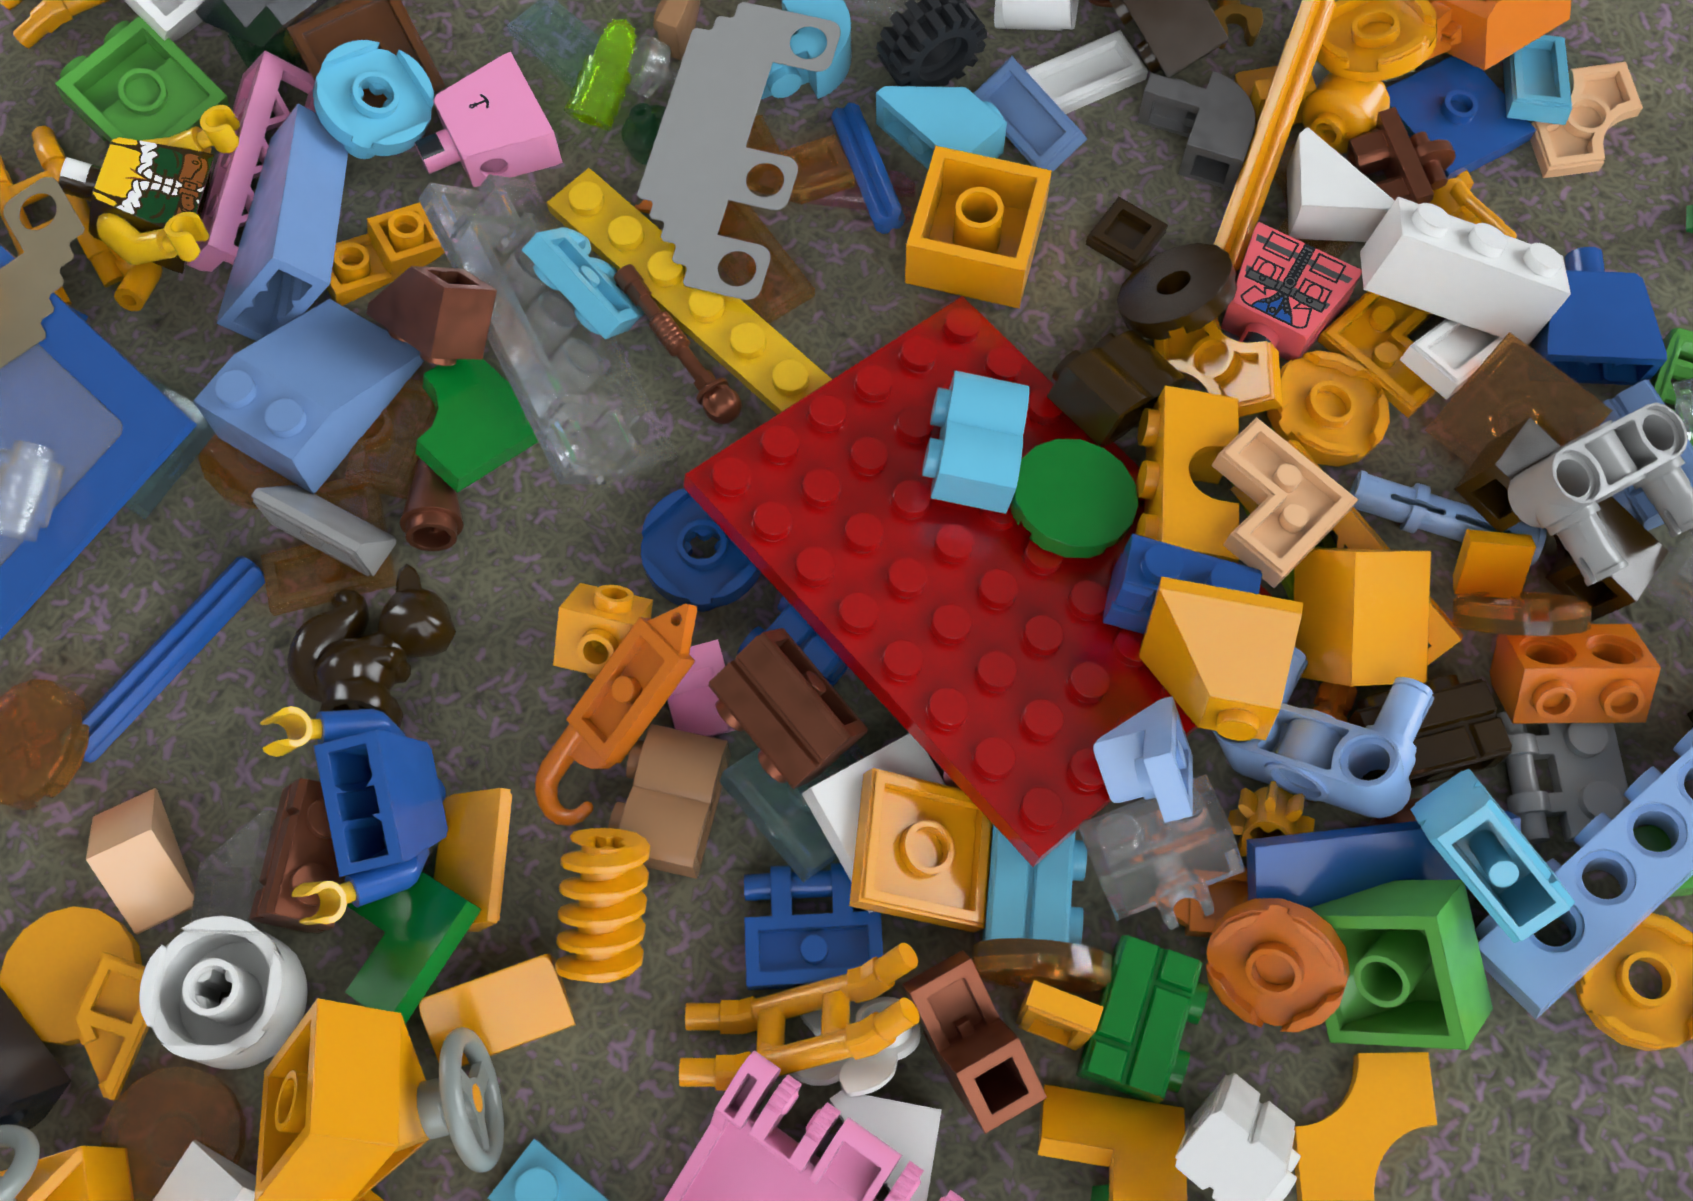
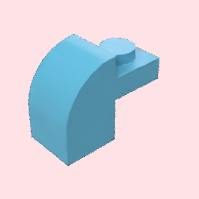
M781 0L782 10L831 20L838 24L841 34L832 63L824 71L814 72L773 62L761 99L769 96L775 98L788 97L794 94L801 85L808 82L817 99L822 98L835 90L843 82L850 69L852 58L851 18L844 0ZM804 27L797 30L790 40V47L793 53L804 59L818 57L827 46L825 34L814 27Z

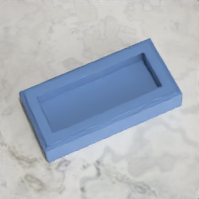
M1013 56L973 93L981 101L992 103L1000 111L1003 119L1007 122L1005 136L1033 167L1054 171L1087 140L1083 132Z

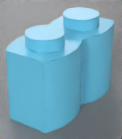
M954 371L949 389L938 387L930 425L941 427L939 439H929L922 469V476L933 478L931 488L932 499L1004 514L1007 513L1016 491L1020 472L1023 433L1029 403V386Z

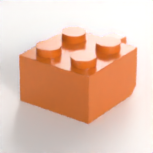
M1428 0L1436 11L1437 43L1427 60L1446 52L1485 71L1570 19L1571 0Z

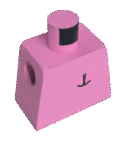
M511 52L498 57L436 94L433 102L443 130L415 142L417 151L429 174L460 161L473 187L563 163L554 131Z

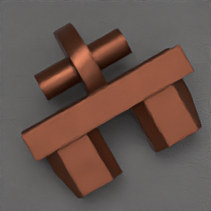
M1396 107L1378 112L1376 128L1350 139L1347 148V160L1364 175L1380 170L1384 171L1387 180L1375 184L1393 200L1401 197L1418 204L1429 203L1434 196L1433 190L1442 188L1447 184L1448 180L1444 171L1456 158L1453 146L1447 140L1438 139L1430 141L1427 133L1423 131L1409 138Z

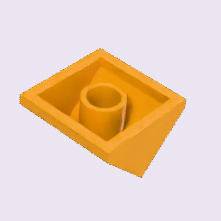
M1313 548L1294 568V601L1303 602L1295 647L1305 654V660L1308 661V665L1300 678L1351 687L1392 685L1397 677L1412 678L1426 683L1431 551Z

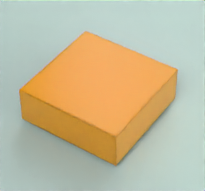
M1466 529L1453 573L1454 593L1519 600L1536 549L1532 536Z

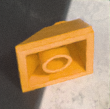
M1161 576L1141 643L1139 657L1198 728L1217 731L1219 735L1231 740L1246 741L1255 738L1266 741L1281 708L1301 621L1303 602Z

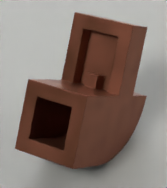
M963 950L902 984L908 998L919 1011L920 1022L925 1030L923 1033L925 1039L958 1098L985 1134L1047 1098L1019 1037L1000 1019L972 959Z

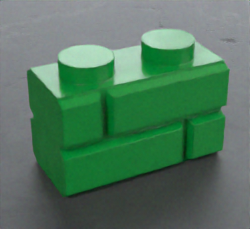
M1122 935L1115 944L1097 1005L1104 1008L1096 1032L1085 1043L1075 1076L1152 1103H1159L1164 1100L1167 1090L1178 1093L1184 1081L1190 1059V1052L1179 1049L1186 1022L1194 1025L1199 1023L1209 992V985L1198 982L1203 963L1198 959L1169 949H1162L1158 945L1141 939Z

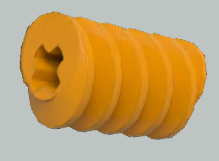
M590 828L573 831L569 837L572 842L582 846L581 850L563 854L560 865L566 870L580 873V876L562 880L559 884V892L565 897L579 901L561 906L558 910V919L562 923L577 928L560 932L556 938V944L560 949L575 954L558 958L555 963V971L559 976L570 980L592 983H608L627 978L642 965L644 950L639 942L644 938L646 924L640 916L645 913L647 907V897L642 890L647 886L649 872L643 863L649 859L651 846L646 838L636 832L622 829Z

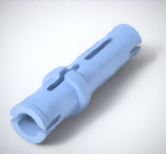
M1361 470L1358 472L1350 490V493L1358 499L1354 505L1357 510L1401 523L1400 530L1414 534L1417 529L1463 542L1466 529L1498 532L1472 506L1431 494L1430 486L1420 483L1409 487L1370 475L1368 472ZM1520 522L1503 531L1504 533L1532 536L1536 545L1531 565H1534L1545 544L1546 528L1532 527L1524 522Z

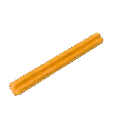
M1302 0L1214 242V245L1228 252L1235 271L1242 266L1252 234L1259 220L1336 7L1335 0Z

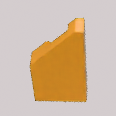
M101 952L71 1020L79 1040L84 1045L100 1083L98 1086L103 1097L114 1101L119 1098L149 1029L141 1014L139 1003L140 984L146 966Z

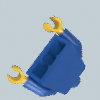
M290 706L282 708L260 722L261 725L279 724L285 729L288 739L274 741L263 747V751L270 756H284L303 746L309 740L317 739L318 744L313 746L339 877L345 876V883L340 885L333 881L302 883L297 886L291 894L292 897H305L317 893L320 898L318 912L312 917L299 920V922L305 925L335 923L345 913L348 903L352 902L358 908L411 888L420 877L430 854L429 848L446 838L448 832L443 800L446 798L445 787L437 777L433 753L429 744L406 737L405 733L384 712L375 709L322 711L316 714V719H310L302 709Z

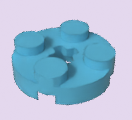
M370 40L347 42L328 53L316 76L313 87L314 107L321 124L332 137L344 144L346 151L350 155L360 159H369L375 155H397L414 147L415 142L424 136L429 126L431 110L434 105L432 84L418 62L399 49L397 55L388 50L378 49L380 42ZM363 89H369L374 95L384 94L387 100L384 102L383 107L375 108L366 104L362 100L364 96Z

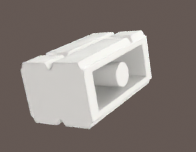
M1236 1073L1228 1076L1225 1075L1192 1116L1175 1156L1177 1159L1175 1167L1202 1190L1211 1187L1214 1190L1212 1198L1215 1201H1283L1297 1180V1177L1291 1172L1301 1158V1155L1292 1148L1295 1135V1121L1270 1101L1263 1104L1260 1103V1093Z

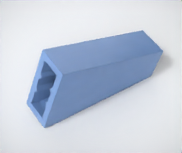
M300 104L296 105L270 139L217 319L218 325L255 341L304 314L330 285L348 152L344 144L337 141L324 128L317 114Z

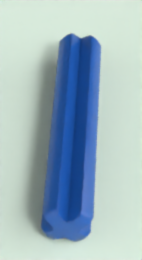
M848 102L844 108L836 107L831 119L876 231L888 234L893 228L900 229L904 225L906 218L859 105Z

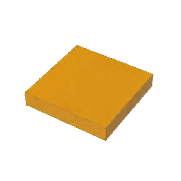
M876 768L868 770L863 774L849 906L973 933L984 929L993 823L959 788Z

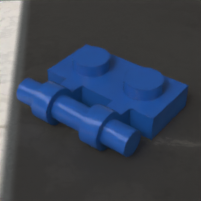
M831 863V870L792 872L791 865L771 866L770 873L744 874L745 901L771 900L772 916L744 917L746 987L748 991L795 988L845 974L848 969L862 966L873 957L879 958L883 955L881 913L853 911V907L849 906L852 882L841 863ZM832 897L833 913L793 915V899Z

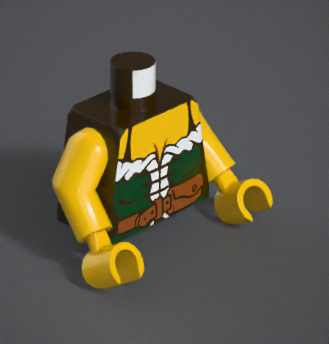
M216 105L209 108L201 116V128L195 126L171 137L148 140H133L122 137L113 139L102 167L66 157L61 169L59 185L65 194L91 201L89 217L90 234L94 238L103 241L128 264L138 265L153 262L183 274L186 262L194 261L200 254V248L196 242L207 241L210 237L200 217L212 174L214 155L210 154L211 147L214 146L218 152L225 154L232 153L239 144V138L235 131L240 127V122L230 107Z

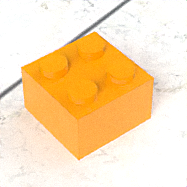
M935 145L906 243L905 283L1020 309L1046 210L1052 170Z

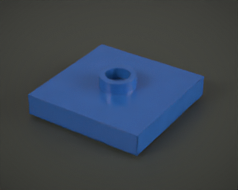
M1454 56L1386 88L1390 96V108L1396 107L1409 138L1423 131L1427 133L1430 141L1442 139L1452 144L1456 158L1444 171L1447 180L1456 178L1457 175L1466 170L1470 173L1530 141L1536 132V129L1528 120L1507 118L1505 94L1482 69L1474 67Z

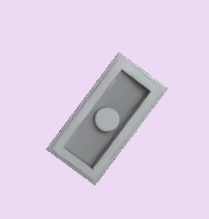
M288 485L256 488L251 495L254 499L253 502L271 525L366 576H374L396 545L397 540L391 534L315 494L313 495L302 487Z

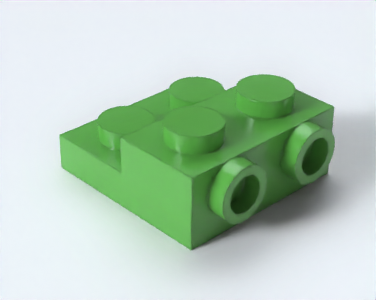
M140 16L131 23L129 21H122L115 25L105 36L104 44L88 57L82 55L71 60L60 73V79L55 83L62 101L104 142L108 140L110 143L111 140L118 137L148 140L171 137L195 126L201 128L200 119L206 110L216 105H229L227 95L170 38L164 41Z

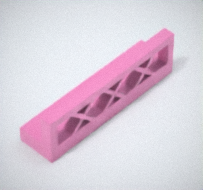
M266 50L242 75L232 109L240 122V127L235 131L239 138V144L232 153H219L200 217L210 237L207 241L196 242L200 248V254L194 261L187 262L186 264L199 271L212 272L223 261L232 265L234 263L239 248L234 245L239 227L245 226L248 214L242 216L243 210L246 207L249 213L254 197L251 182L253 178L260 176L269 146L264 138L265 133L268 130L280 127L291 113L278 91L280 81L282 80L307 93L305 107L316 113L313 98L315 82L311 74ZM272 111L276 116L274 118H270ZM258 158L262 163L260 166H256Z

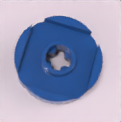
M684 488L674 491L660 500L652 508L644 521L641 532L643 536L641 558L646 576L660 595L678 606L683 604L695 605L698 608L697 611L705 612L715 607L728 605L745 595L761 575V571ZM696 536L704 542L713 536L718 539L714 546L716 554L707 559L703 557L695 559L691 557L693 549L689 542Z

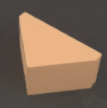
M156 788L93 816L86 861L135 934H140L200 905Z

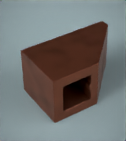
M411 266L368 303L366 314L387 328L392 338L406 342L420 351V357L423 360L436 365L453 366L456 364L457 359H483L497 290L464 269Z

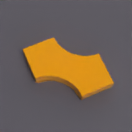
M1218 317L1196 331L1186 333L1184 327L1168 331L1171 338L1154 340V349L1183 374L1188 381L1204 386L1208 393L1238 398V418L1282 407L1279 351L1271 342L1245 343L1233 340L1223 334Z
M1429 1052L1357 1053L1353 1055L1354 1065L1351 1084L1339 1106L1327 1117L1314 1124L1294 1127L1295 1135L1292 1148L1301 1155L1299 1162L1294 1168L1295 1176L1297 1177V1201H1375L1374 1186L1376 1173L1389 1147L1400 1137L1412 1130L1438 1125Z

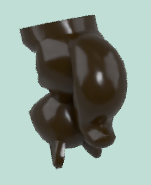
M408 564L399 569L396 580V593L387 601L382 609L378 623V632L361 637L368 624L369 609L365 598L357 591L342 589L334 594L331 604L335 609L312 617L304 622L296 631L291 641L287 658L288 672L299 691L312 700L322 702L320 712L375 709L384 712L400 728L403 712L397 700L391 696L390 691L394 684L406 682L411 675V666L406 661V658L437 655L445 652L452 642L456 630L447 604L436 593L422 588L417 571Z

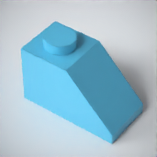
M884 86L876 92V125L927 169H929L935 145L996 159L1004 153L1007 122L992 103L981 101L966 87Z

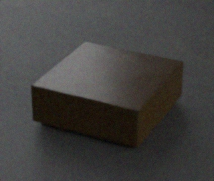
M1118 196L1087 236L1085 245L1133 272L1142 265L1164 236L1168 225Z

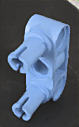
M1294 647L1281 708L1266 741L1255 738L1246 741L1231 740L1219 735L1217 731H1213L1227 761L1234 771L1243 776L1270 784L1271 781H1276L1278 787L1293 795L1302 793L1307 800L1322 801L1367 817L1384 818L1402 810L1409 801L1412 790L1409 775L1416 762L1415 754L1417 749L1413 741L1433 703L1434 696H1432V690L1422 682L1412 678L1397 677L1374 725H1368L1365 728L1337 720L1318 710L1288 705L1287 703L1308 665V661L1305 660V654ZM1378 769L1387 770L1384 775L1377 779L1361 780L1370 771Z

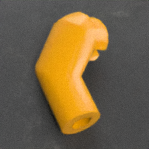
M107 246L108 250L115 256L116 265L124 277L114 293L116 302L126 310L140 311L162 276V266L153 262L138 265L128 264Z

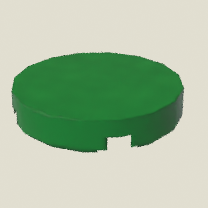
M1055 439L1035 446L1021 459L1017 487L1010 503V509L1018 526L1021 521L1023 526L1031 533L1029 539L1040 548L1065 558H1092L1104 553L1106 548L1114 546L1116 543L1118 544L1127 535L1133 524L1139 503L1136 484L1125 465L1105 448L1081 439Z

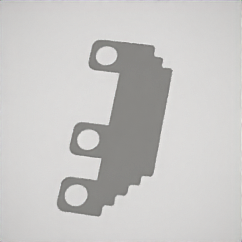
M741 2L737 6L735 16L731 18L725 16L717 17L713 28L710 30L702 28L692 30L637 193L640 199L652 201L653 205L649 214L651 219L663 221L662 240L675 244L676 248L672 261L686 266L687 271L683 280L685 286L742 300H751L759 295L770 263V252L766 247L759 244L718 235L728 200L768 210H780L788 204L798 173L797 163L787 156L747 148L746 144L772 63L814 72L828 69L832 63L841 34L837 23L831 20ZM804 27H814L821 30L827 39V46L824 52L812 59H804L795 55L791 50L790 40L797 30ZM758 164H773L782 171L784 183L779 192L769 197H760L748 189L746 184L747 174ZM735 251L745 252L754 259L756 273L750 282L742 286H731L721 280L718 274V265L720 260L728 253Z

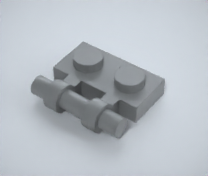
M1506 711L1497 714V717L1501 718L1512 744V753L1501 761L1506 762L1512 795L1506 798L1508 811L1521 818V833L1530 844L1550 841L1546 817L1559 816L1565 842H1574L1573 840L1581 830L1600 813L1604 812L1611 819H1614L1631 803L1623 796L1628 789V784L1613 723H1539L1542 735L1536 736L1528 733L1526 724H1512ZM1547 759L1554 793L1540 791L1534 760Z

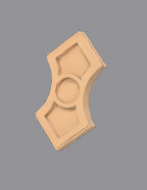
M1626 62L1571 69L1569 71L1572 111L1566 124L1560 125L1536 121L1531 123L1536 132L1530 141L1543 178L1595 172L1601 169L1605 160L1603 141L1607 130L1622 120L1637 117L1643 109Z

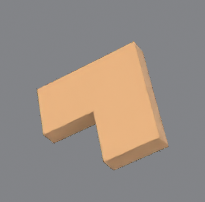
M1257 417L1217 455L1211 465L1259 505L1229 535L1223 546L1248 567L1261 570V578L1273 588L1309 554L1358 501L1350 492Z

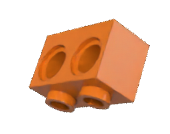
M1631 624L1500 625L1490 668L1492 687L1512 724L1646 723L1661 667Z

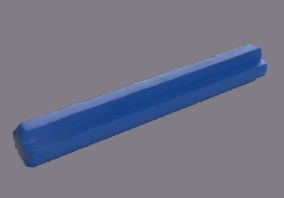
M244 556L236 557L64 736L63 742L84 761L89 763L96 761L265 584L267 577L262 569Z

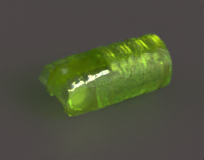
M627 18L624 20L612 19L611 23H607V28L603 29L605 33L601 34L594 54L584 57L582 68L577 74L576 83L572 87L570 98L564 107V111L577 121L605 131L612 130L615 123L614 119L619 113L620 104L624 100L626 89L632 80V75L627 70L632 60L631 55L634 54L633 48L636 46L634 40L637 39V35H635L636 29L627 22Z

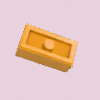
M495 788L450 795L443 800L448 832L447 837L439 841L437 845L434 879L482 909L467 932H479L500 921L512 803L511 789Z
M543 954L422 998L418 1004V1009L438 1062L446 1036L452 1030L459 1027L473 1030L484 1043L489 1055L493 1056L575 1026L576 1023L562 977L555 971L557 960L551 954ZM464 1053L462 1055L461 1067L470 1064Z

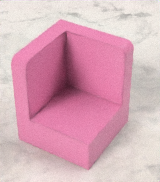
M718 639L691 646L689 655L695 660V663L667 700L674 728L708 737L735 731L717 712L715 703L719 698L708 686V682L725 667Z

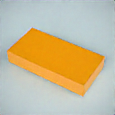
M1034 980L1023 1000L1016 1024H1018L1017 1028L1076 1051L1078 1048L1081 1049L1096 1032L1104 1007Z

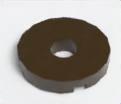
M1193 243L1171 248L1153 256L1137 267L1122 284L1117 297L1119 312L1126 327L1129 330H1134L1142 338L1163 340L1171 338L1168 331L1184 327L1186 333L1201 329L1217 318L1234 299L1237 291L1235 282L1237 274L1228 252L1217 245Z

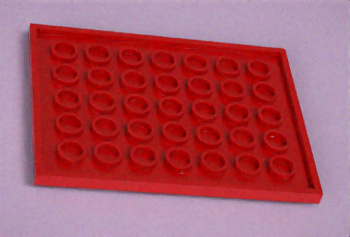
M961 296L687 472L683 488L1029 864L1034 867L1112 801L1109 798L1093 752V745L1097 739L1156 701L1171 697V695L1139 657L1144 634L1103 623V614L1114 566L1121 553L1123 554L1132 533L1136 534L1138 521L1141 515L1144 514L1145 499L1138 498L1139 505L1133 524L1127 535L1118 544L1116 543L1114 546L1106 548L1104 553L1092 558H1065L1040 548L1029 539L1031 533L1023 526L1021 521L1018 526L1011 514L1010 506L1007 513L1004 514L931 498L933 478L922 476V469L929 439H939L941 430L939 426L930 425L931 414L938 387L949 389L954 371L1029 386V403L1023 433L1022 458L1035 446L1055 439H1081L1099 446L1047 397L1054 384L974 306ZM1114 442L1102 447L1125 465L1136 484L1140 467ZM1260 585V595L1273 597ZM1175 701L1186 737H1188L1198 727Z

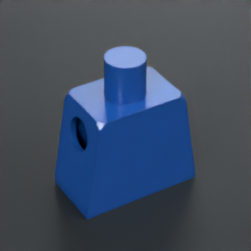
M1581 247L1570 251L1565 256V268L1571 295L1532 340L1528 371L1529 381L1635 385L1643 380H1650L1667 361V352L1643 278L1636 273L1605 272L1603 252L1599 248Z

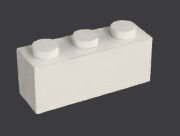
M1397 197L1360 251L1363 290L1527 347L1571 295L1563 255H1560L1553 248L1542 243L1529 244L1504 235L1499 229L1490 224H1474L1451 216L1442 208L1431 203L1418 204Z

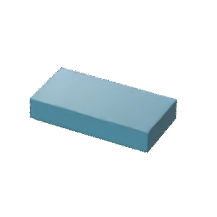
M1543 35L1503 59L1506 116L1512 119L1565 125L1572 111L1565 38Z

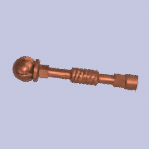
M629 264L619 269L614 275V280L622 291L629 296L634 305L640 306L650 320L649 327L672 357L677 356L695 380L693 384L699 391L696 400L700 405H703L708 418L717 424L733 422L739 416L742 407L741 399L737 392L728 386L729 383L725 378L716 379L711 371L705 370L690 350L689 339H687L667 311L662 312L650 296L652 292L644 283L642 276L636 268Z

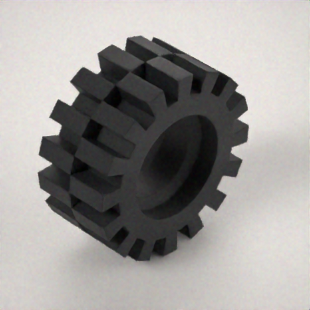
M909 0L905 3L907 10L903 14L896 11L889 18L894 25L892 27H883L880 33L883 40L877 42L876 49L880 53L877 55L879 60L898 86L938 87L941 85L944 87L950 84L949 80L956 77L958 80L964 77L966 74L963 69L966 65L973 67L979 60L975 53L983 52L986 46L983 41L987 38L985 25L966 0H921L918 3L915 0Z

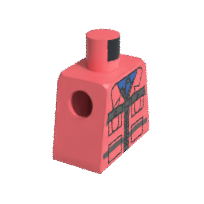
M1258 222L1236 280L1237 291L1235 297L1227 306L1220 328L1240 337L1239 342H1271L1279 351V357L1288 361L1299 359L1346 306L1362 274V270Z

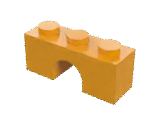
M1165 385L1153 409H1144L1139 422L1137 441L1138 445L1146 446V460L1142 462L1139 469L1136 491L1138 498L1145 499L1144 514L1141 515L1138 521L1136 535L1234 563L1239 561V558L1223 546L1229 535L1239 526V503L1211 498L1202 493L1193 483V481H1202L1218 484L1223 475L1211 465L1217 455L1239 435L1238 398Z

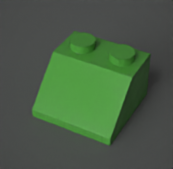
M1394 880L1310 908L1333 926L1346 947L1350 974L1340 1006L1325 1021L1330 1043L1467 1050L1493 1010L1467 891L1462 880Z

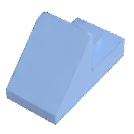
M1173 696L1156 701L1097 739L1093 745V752L1109 798L1113 803H1121L1144 797L1145 800L1156 798L1164 823L1193 816V755Z

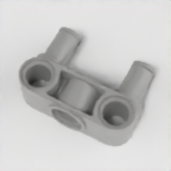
M1660 403L1647 404L1615 422L1609 420L1550 453L1549 457L1517 474L1510 481L1508 487V500L1511 508L1518 518L1527 525L1542 529L1546 528L1550 536L1557 534L1585 578V584L1587 586L1592 585L1629 565L1626 559L1622 558L1596 513L1601 510L1599 502L1631 485L1634 486L1635 490L1641 487L1668 528L1671 538L1693 528V488L1681 468L1685 464L1681 454L1686 449L1688 442L1687 430L1677 413Z

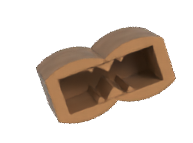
M651 724L645 740H638L630 750L626 776L627 778L634 779L633 786L626 803L618 801L615 804L608 828L636 832L647 839L651 848L649 859L643 863L645 867L694 879L698 878L731 758L728 741Z

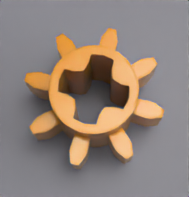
M1271 781L1269 786L1260 788L1254 793L1247 788H1243L1238 803L1239 809L1230 810L1226 827L1227 832L1241 835L1237 855L1239 857L1247 856L1246 839L1314 832L1315 819L1309 816H1301L1305 795L1300 793L1293 796L1278 787L1276 781Z

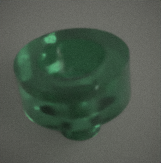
M639 103L630 110L629 117L623 124L621 131L622 140L630 155L641 164L647 165L666 109L664 106Z

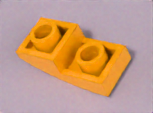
M422 202L367 218V234L336 243L330 285L326 288L334 302L344 306L393 282L409 267H424L446 252V244Z

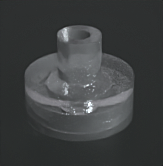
M648 34L642 36L633 47L625 64L622 78L623 86L643 97L651 96L659 86L672 91L679 70L669 65L671 56L670 46Z

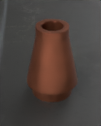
M418 459L415 463V475L400 519V527L406 533V540L411 546L424 551H441L452 547L457 541V535L463 530L464 524L456 492L422 459Z

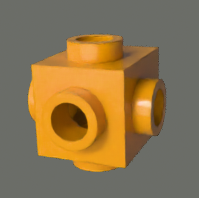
M579 583L559 607L553 666L586 673L589 678L594 680L638 618L645 617L651 619L653 599L636 596L630 589L619 585H602L597 587Z

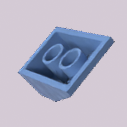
M328 299L235 353L193 402L218 438L314 495L425 360L420 357V351L410 344L392 338L388 331Z

